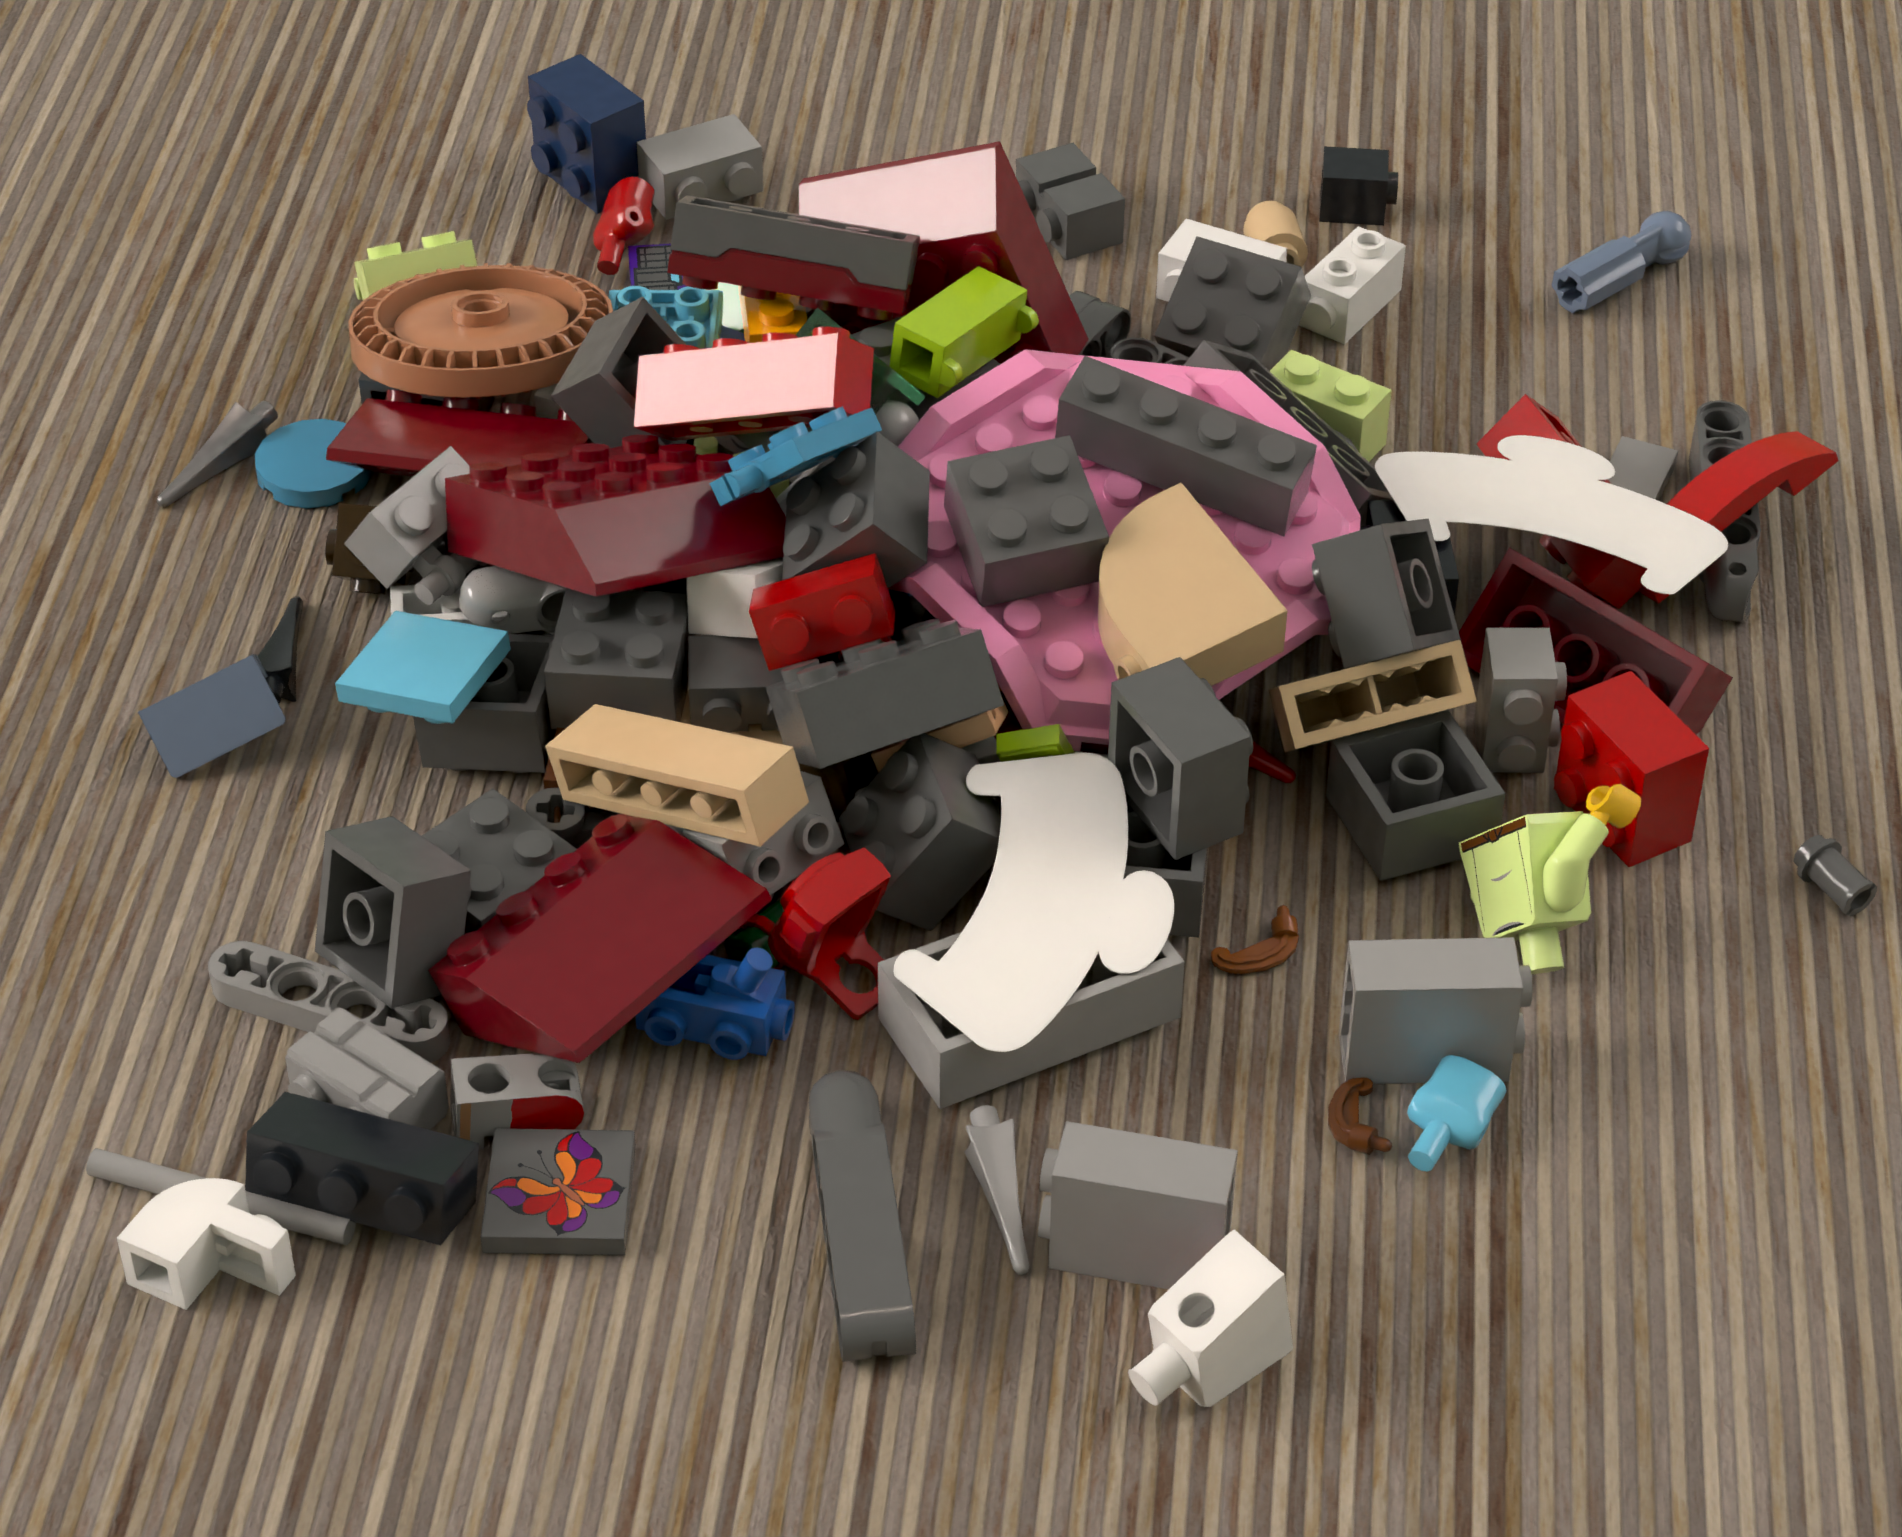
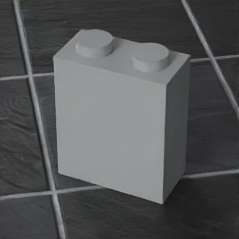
M1514 937L1349 940L1339 1024V1041L1345 1082L1353 1078L1366 1077L1371 1079L1373 1084L1426 1083L1431 1078L1441 1059L1448 1055L1466 1058L1490 1070L1503 1082H1508L1513 1054L1523 1053L1525 1047V1025L1520 1007H1530L1532 1002L1531 969L1529 965H1519Z
M1066 1121L1059 1150L1046 1149L1040 1175V1191L1051 1193V1195H1045L1038 1226V1237L1049 1239V1269L1170 1289L1231 1232L1238 1150Z

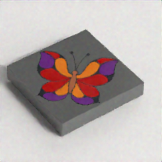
M495 1128L480 1236L482 1253L625 1255L636 1150L635 1130Z

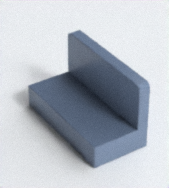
M252 654L138 712L172 777L178 778L274 730L286 722V717L266 680L268 675L257 654Z

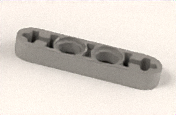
M236 941L227 943L214 951L208 961L213 995L226 1006L314 1033L317 1024L338 1007L347 1009L353 1005L365 1004L374 1007L376 1011L361 1020L430 1063L440 1059L449 1048L450 1035L447 1012L440 1003L429 998L390 1008L339 969L254 942ZM305 985L316 989L312 996L304 1000L293 1001L282 997V994L287 989L294 986Z

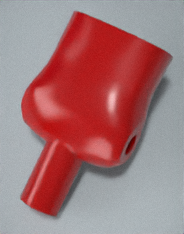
M624 178L609 190L601 217L593 233L594 245L601 251L597 268L604 274H616L619 271L624 249L642 241L654 228L651 207L655 190L642 178Z

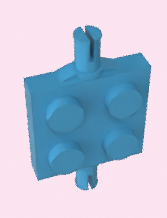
M843 406L810 421L809 425L812 429L810 432H808L804 422H801L769 438L771 443L767 445L770 450L768 452H765L763 446L759 445L729 459L728 463L732 472L726 473L719 479L709 483L719 505L723 506L750 494L764 491L767 487L800 475L832 457L836 458L844 449L856 446L875 432L882 431L872 407L851 416H847Z

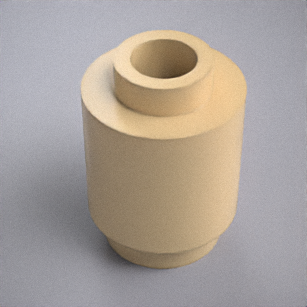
M1277 201L1261 202L1249 211L1243 228L1244 236L1287 248L1286 262L1303 267L1307 260L1308 249L1293 211Z

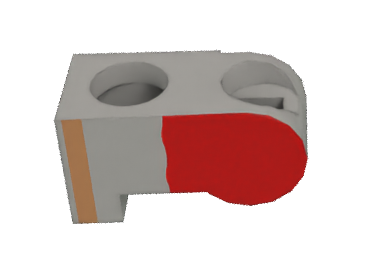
M533 1054L451 1059L450 1111L454 1136L479 1143V1150L484 1149V1137L494 1136L495 1128L576 1129L584 1117V1107L576 1065L572 1061Z

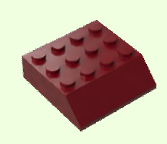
M1000 141L803 178L799 183V215L920 235L914 278L911 284L910 304L903 314L893 313L892 319L910 313L980 266L1027 289L1025 305L1031 307L1037 313L1039 319L1038 325L1028 333H1021L1018 342L994 358L997 362L1002 364L1025 349L1079 355L1089 340ZM835 303L833 310H822L829 327L846 329L850 332V335L860 332L865 328L890 321L857 315L858 306Z
M654 435L626 436L622 438V446L609 448L605 444H580L572 447V455L559 457L554 453H530L521 456V464L507 467V464L500 462L475 463L469 466V474L445 478L448 552L595 597L782 558L784 556L783 545L786 516L769 487L764 491L750 494L720 506L709 483L719 479L726 473L732 472L728 460L734 456L723 453L699 455L696 454V447L690 444L660 445L659 437Z

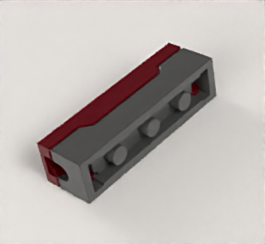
M687 195L677 201L670 248L672 253L669 255L667 273L683 276L682 284L693 288L716 290L718 289V282L741 286L740 294L750 298L775 300L776 293L778 292L800 296L799 305L807 308L833 310L835 303L858 306L857 315L875 320H892L893 313L903 314L910 304L911 284L914 278L920 235Z

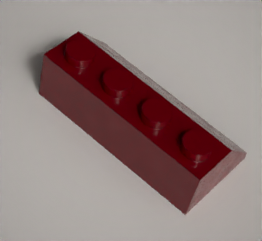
M1510 547L1459 631L1467 666L1480 673L1486 628H1550L1555 662H1564L1567 671L1565 700L1555 701L1554 709L1558 710L1559 721L1564 724L1568 695L1632 671L1697 735L1704 727L1733 677Z

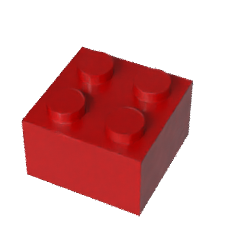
M1632 671L1568 695L1564 725L1561 731L1557 770L1554 776V790L1565 806L1572 808L1575 812L1583 811L1584 814H1590L1591 811L1586 807V800L1591 790L1598 786L1606 785L1612 787L1615 784H1622L1639 795L1641 805L1636 817L1623 828H1616L1607 822L1605 826L1608 828L1609 833L1602 842V845L1610 847L1628 867H1632L1692 842L1709 747Z

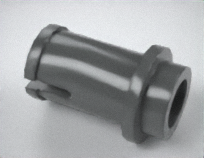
M1822 835L1809 838L1799 847L1794 856V863L1798 866V876L1804 882L1813 881L1840 907L1844 914L1852 916L1861 912L1874 899L1877 886L1872 881L1867 880L1841 854L1842 846L1836 839H1825Z

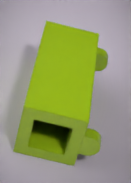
M980 266L976 267L895 322L888 373L936 398L940 397L1018 342L1021 333H1028L1038 325L1037 313L1031 307L1025 305L1028 290Z

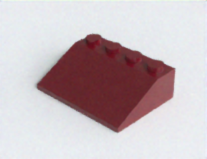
M387 390L386 400L367 398L327 447L326 460L375 473L413 477L450 446L469 466L481 462H500L507 464V467L521 464V456L526 454L554 453L559 457L572 455L573 446L592 444L593 442L563 409H558L557 419L535 417L536 407L530 405L502 402L500 413L478 411L479 400L460 397L451 399V397H444L442 407L421 404L422 394Z
M618 814L600 822L592 831L593 837L577 850L553 860L545 868V876L529 889L516 893L501 902L496 909L497 915L477 931L466 933L454 940L447 948V955L428 971L464 1035L580 1063L768 904L772 898L767 888L662 822Z

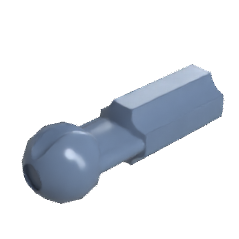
M1668 210L1653 213L1644 220L1640 232L1630 238L1623 236L1617 240L1612 239L1554 271L1552 287L1557 293L1559 304L1572 314L1581 309L1587 310L1642 279L1645 268L1653 263L1660 265L1676 263L1688 252L1692 236L1690 225L1681 215Z

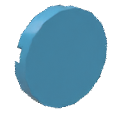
M311 419L288 424L276 429L264 438L255 452V466L259 486L263 491L265 489L271 491L274 500L288 506L316 508L334 505L343 501V493L352 490L354 487L355 494L363 489L373 472L326 460L327 447L346 425V423L341 421Z

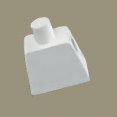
M1232 1230L1152 1305L1148 1318L1154 1350L1129 1369L1128 1375L1141 1396L1154 1406H1157L1179 1387L1200 1406H1213L1293 1350L1285 1274L1236 1230Z

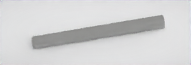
M98 1148L91 1152L86 1166L89 1176L155 1194H160L164 1190L183 1182L205 1179L202 1176ZM245 1191L249 1213L252 1215H266L287 1230L342 1245H348L353 1238L356 1222H352L350 1219Z

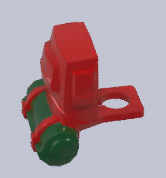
M865 847L846 855L839 852L820 859L809 866L790 884L781 899L758 915L752 916L725 939L724 946L729 959L742 962L750 949H764L772 957L773 963L771 968L779 970L787 966L816 982L852 1019H861L878 1006V962L884 959L867 942L865 929L885 893L891 877L890 873L881 861ZM843 957L849 964H860L867 967L875 976V988L868 993L862 994L848 990L840 981L839 972L841 967L836 961Z

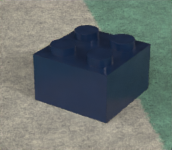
M578 54L528 76L530 100L527 102V111L532 121L533 133L531 156L536 168L542 174L548 175L566 189L573 198L579 199L598 214L603 211L609 190L616 183L627 177L639 178L637 141L646 139L644 100L582 54Z

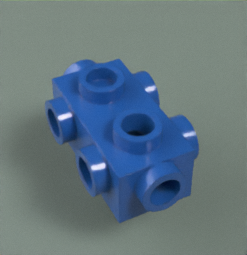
M752 948L747 952L742 962L706 955L636 1015V1028L644 1030L649 1038L665 1046H674L679 1044L682 1039L710 1044L711 1048L718 1055L731 1060L742 1059L747 1053L766 1056L773 1039L787 1040L794 1020L795 1004L794 1001L786 1000L785 971L771 968L773 963L772 957L766 950Z

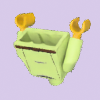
M1615 784L1612 787L1606 785L1598 786L1591 790L1586 800V807L1591 811L1590 814H1584L1583 811L1526 814L1459 842L1460 854L1471 890L1470 898L1475 905L1483 937H1514V940H1519L1523 965L1530 966L1531 974H1541L1563 969L1564 963L1558 932L1587 922L1590 917L1588 869L1591 858L1609 833L1605 825L1608 822L1616 828H1623L1631 823L1640 809V796L1622 784Z

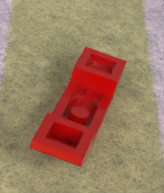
M1798 431L1776 434L1752 442L1720 459L1683 487L1667 504L1707 522L1721 532L1777 487L1795 496L1839 460L1835 451ZM1645 586L1638 590L1658 604L1669 596V594L1651 591Z

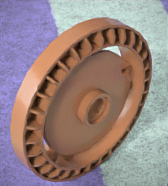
M484 263L483 266L470 267L460 265L459 268L445 270L440 268L436 272L416 274L414 277L397 281L364 299L353 310L348 321L351 355L357 368L370 379L388 387L410 393L423 394L430 397H451V399H456L457 397H476V399H480L481 397L499 395L505 397L507 394L528 393L530 390L550 387L553 384L559 383L593 323L613 312L611 300L605 292L591 282L571 274L555 271L554 269L537 268L534 265L513 266L511 263L506 265H488V263Z

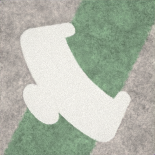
M1526 435L1506 437L1498 443V450L1510 460L1444 452H1395L1379 457L1375 463L1376 473L1406 521L1429 518L1434 541L1449 539L1450 532L1446 522L1497 526L1548 535L1585 545L1647 568L1641 577L1642 585L1651 591L1669 595L1678 592L1728 549L1726 537L1707 522L1653 498L1599 481L1610 479L1615 475L1613 465L1606 458L1586 448L1555 439Z
M1082 752L978 764L971 768L966 777V786L971 793L980 796H1001L1000 835L991 877L974 914L947 953L937 961L921 951L907 950L896 959L894 976L974 1043L986 1050L994 1052L1014 1051L1034 1039L1056 1017L1072 997L1091 968L1098 952L1102 963L1110 971L1118 974H1130L1150 965L1161 952L1169 936L1174 916V897L1168 883L1156 873L1146 870L1136 871L1124 878L1128 850V811L1125 789L1116 766L1101 755Z

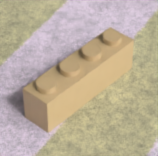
M598 704L593 705L545 746L563 800L633 817L658 820L663 824L759 847L809 803L799 763L792 746Z

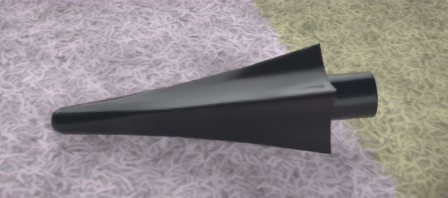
M298 596L290 599L277 628L258 654V658L268 675L266 680L279 704L281 698L296 702L297 642L303 609V601Z

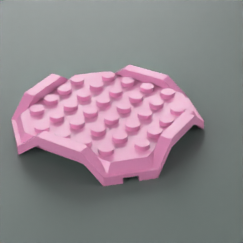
M1025 349L932 405L898 446V448L930 471L927 564L888 589L912 594L935 618L939 619L940 623L957 620L958 626L961 628L981 629L996 680L1022 729L1060 724L1073 750L1080 751L1081 742L1109 745L1111 683L1118 680L1114 665L1103 647L1099 634V582L982 607L978 602L944 508L948 461L1055 438L1059 398L1084 356ZM1088 356L1317 445L1308 494L1285 536L1200 504L1288 610L1284 651L1213 685L1212 688L1216 698L1220 700L1313 636L1329 635L1328 626L1331 616L1326 597L1320 593L1313 578L1312 563L1315 555L1312 544L1359 531L1361 516L1326 447L1241 371ZM1078 456L1109 537L1120 521L1131 510L1146 499L1164 491V489Z

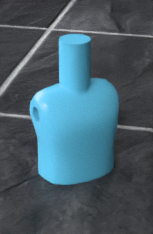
M1454 1055L1443 1057L1431 1078L1417 1090L1407 1110L1409 1119L1423 1129L1422 1134L1408 1154L1410 1163L1421 1171H1431L1448 1143L1469 1150L1476 1148L1488 1128L1494 1111L1506 1094L1507 1090L1504 1082L1490 1070L1466 1058Z

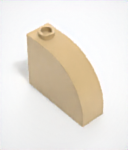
M1182 483L1143 501L1131 510L1113 530L1108 544L1105 545L1100 562L1098 627L1103 647L1114 665L1118 680L1181 657L1199 678L1206 679L1213 686L1284 651L1288 610Z
M1461 640L1281 685L1268 690L1284 752L1329 742L1334 739L1477 702Z

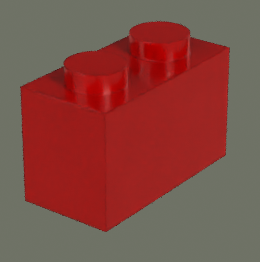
M876 553L753 589L749 614L769 671L894 635L895 609Z

